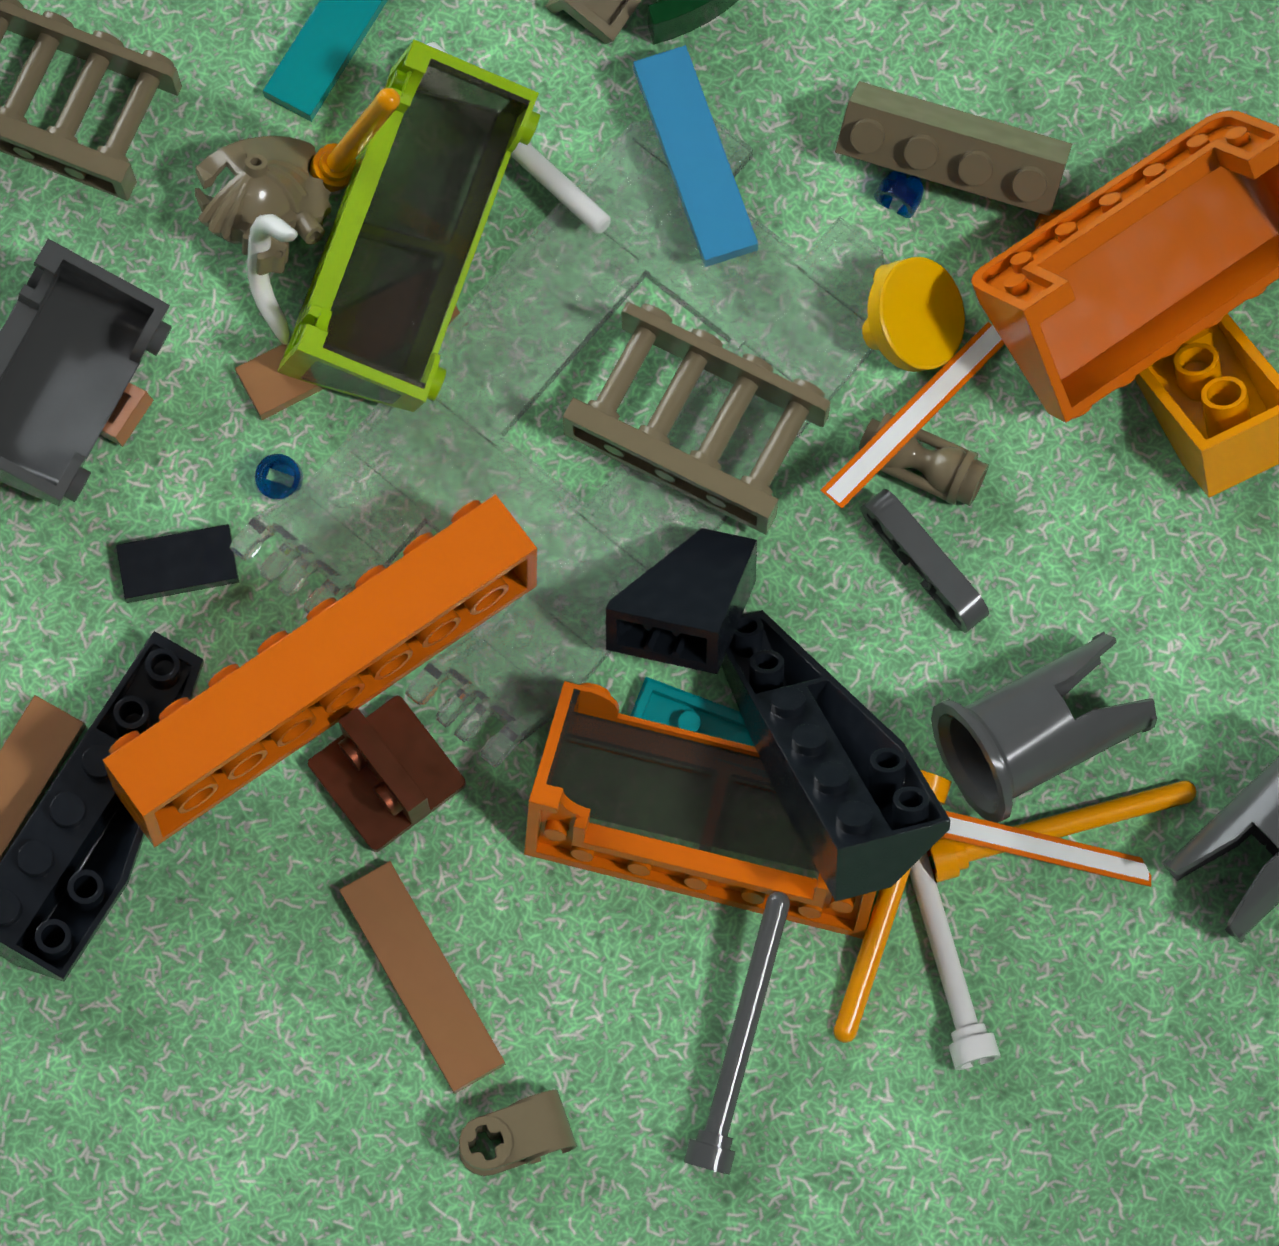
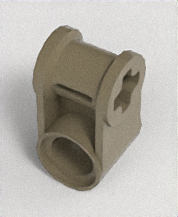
M556 1089L526 1097L506 1108L476 1117L466 1124L461 1131L459 1139L461 1161L469 1171L481 1176L495 1175L523 1164H535L541 1162L540 1157L560 1149L562 1153H566L577 1147L560 1095ZM486 1132L490 1140H501L502 1143L495 1147L494 1159L485 1160L482 1152L471 1153L469 1149L476 1146L477 1134Z

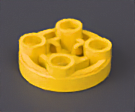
M911 257L879 266L874 273V282L868 297V318L862 326V335L867 346L872 350H880L889 362L906 371H925L938 368L947 363L957 352L965 328L964 304L959 288L952 276L940 264L924 257Z

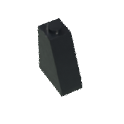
M701 528L609 600L606 606V650L718 674L756 582L757 540Z

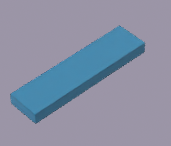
M686 45L634 61L633 70L704 267L758 251L757 238Z

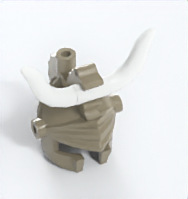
M260 136L229 144L210 154L196 166L195 173L203 189L211 187L217 176L226 166L235 177L215 197L205 195L200 188H195V197L202 211L198 219L208 227L209 231L230 243H242V254L248 255V281L256 306L282 344L287 345L290 340V332L286 317L274 295L269 272L279 274L284 272L285 264L288 262L289 242L294 241L298 234L309 245L315 244L322 239L325 233L322 227L323 220L331 213L332 208L329 202L331 192L325 188L322 179L314 178L308 173L309 164L316 154L315 147L311 143L284 136Z

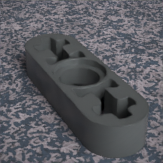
M883 489L861 506V512L865 520L905 566L910 563L924 579L920 583L960 631L967 633L989 615L988 607L977 590L894 494L887 489Z

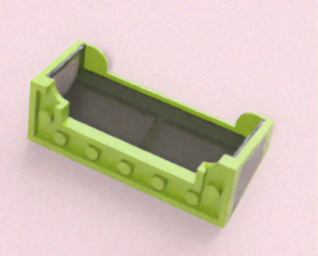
M414 39L391 69L384 87L393 88L398 92L400 104L358 156L277 371L286 376L411 412H415L426 402V399L434 401L442 387L446 369L439 367L440 354L438 352L511 153L519 142L525 145L529 144L540 119V114L532 111L539 94L538 92Z

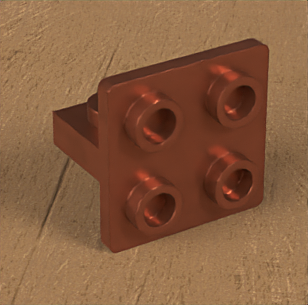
M398 695L391 698L366 718L357 707L338 721L343 735L308 760L310 770L374 852H379L466 786L464 777L403 698Z

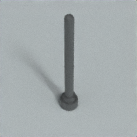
M773 892L767 898L705 1130H698L696 1140L690 1139L684 1159L685 1163L730 1175L736 1151L730 1150L733 1138L728 1137L790 907V900L783 892Z

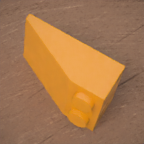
M1228 313L1223 316V319L1218 324L1202 330L1180 345L1174 354L1159 359L1136 375L1135 381L1182 465L1209 498L1279 464V374Z

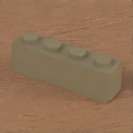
M859 81L848 101L835 153L1050 216L1072 143Z

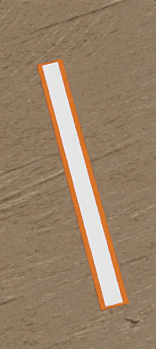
M987 322L820 491L842 509L1004 345L995 327L990 322Z
M945 811L951 821L950 830L942 838L1151 887V874L1142 857Z

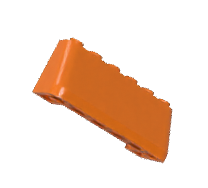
M1223 111L1210 115L981 266L973 274L971 283L980 305L1048 414L1065 423L1086 414L1093 404L1115 389L1130 384L1137 374L1159 359L1174 354L1184 342L1202 330L1218 324L1224 315L1246 300L1262 294L1268 285L1279 278V126L1240 111Z

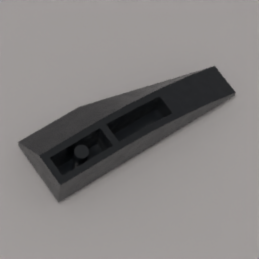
M763 610L742 614L722 662V668L753 744L792 825L835 902L892 887L950 830V818L905 744Z
M155 631L152 633L0 862L1 957L18 967L63 982L66 980L129 883L145 836L115 794L103 759L110 755V747L122 736L132 731H139L140 734L160 721V713L171 703L183 697H188L189 700L192 699L204 664V660Z

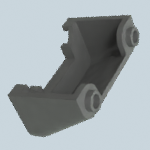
M48 238L34 262L36 268L30 276L27 285L24 284L21 289L18 301L0 331V482L60 506L65 497L73 502L77 500L91 474L90 471L82 468L144 355L148 351L157 356L172 326L163 321L168 312L169 304Z

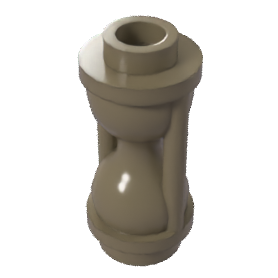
M886 413L881 422L872 418L862 436L859 450L894 415ZM920 429L880 471L944 499L952 505H956L960 501L971 506L982 486L989 464L978 460V453L972 450L969 451ZM918 440L937 448V450H929L922 447ZM905 468H915L919 470L925 478L918 476L910 471L905 470Z

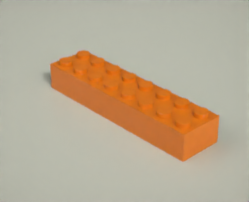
M496 494L482 504L479 500L466 504L454 514L451 519V525L434 536L431 532L420 535L404 549V556L387 568L383 565L371 568L356 581V589L338 601L335 598H329L319 603L308 613L306 623L289 634L285 630L275 633L260 645L257 650V656L240 667L238 664H231L223 668L210 679L208 683L209 688L192 700H189L188 697H183L174 701L160 713V721L141 734L139 731H132L122 736L110 747V755L103 759V763L114 792L154 848L335 725L356 707L359 708L537 586V547Z

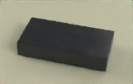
M229 524L116 545L124 598L127 603L240 583Z

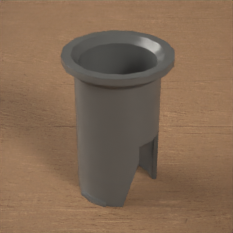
M1102 632L1092 637L1091 642L965 707L950 699L933 707L931 722L934 739L941 759L967 803L983 819L998 823L1009 818L1013 806L1012 799L1141 731L1144 733L1155 728L1157 716L1155 702L1152 698L1094 709L1076 719L1072 716L1063 699L1084 677L1101 664L1100 656L1117 643L1115 637Z
M1279 756L1171 859H1166L1163 862L1169 873L1179 881L1186 875L1238 847L1251 834L1262 845H1266V849L1273 857L1262 867L1228 920V926L1225 929L1229 935L1240 943L1246 940L1245 935L1279 904Z

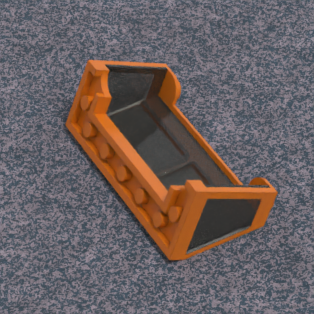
M564 681L528 803L524 855L763 914L767 898L773 892H783L790 900L786 920L861 939L864 938L876 891L835 902L792 825L754 746L619 713L617 701L606 688L594 683L575 684Z

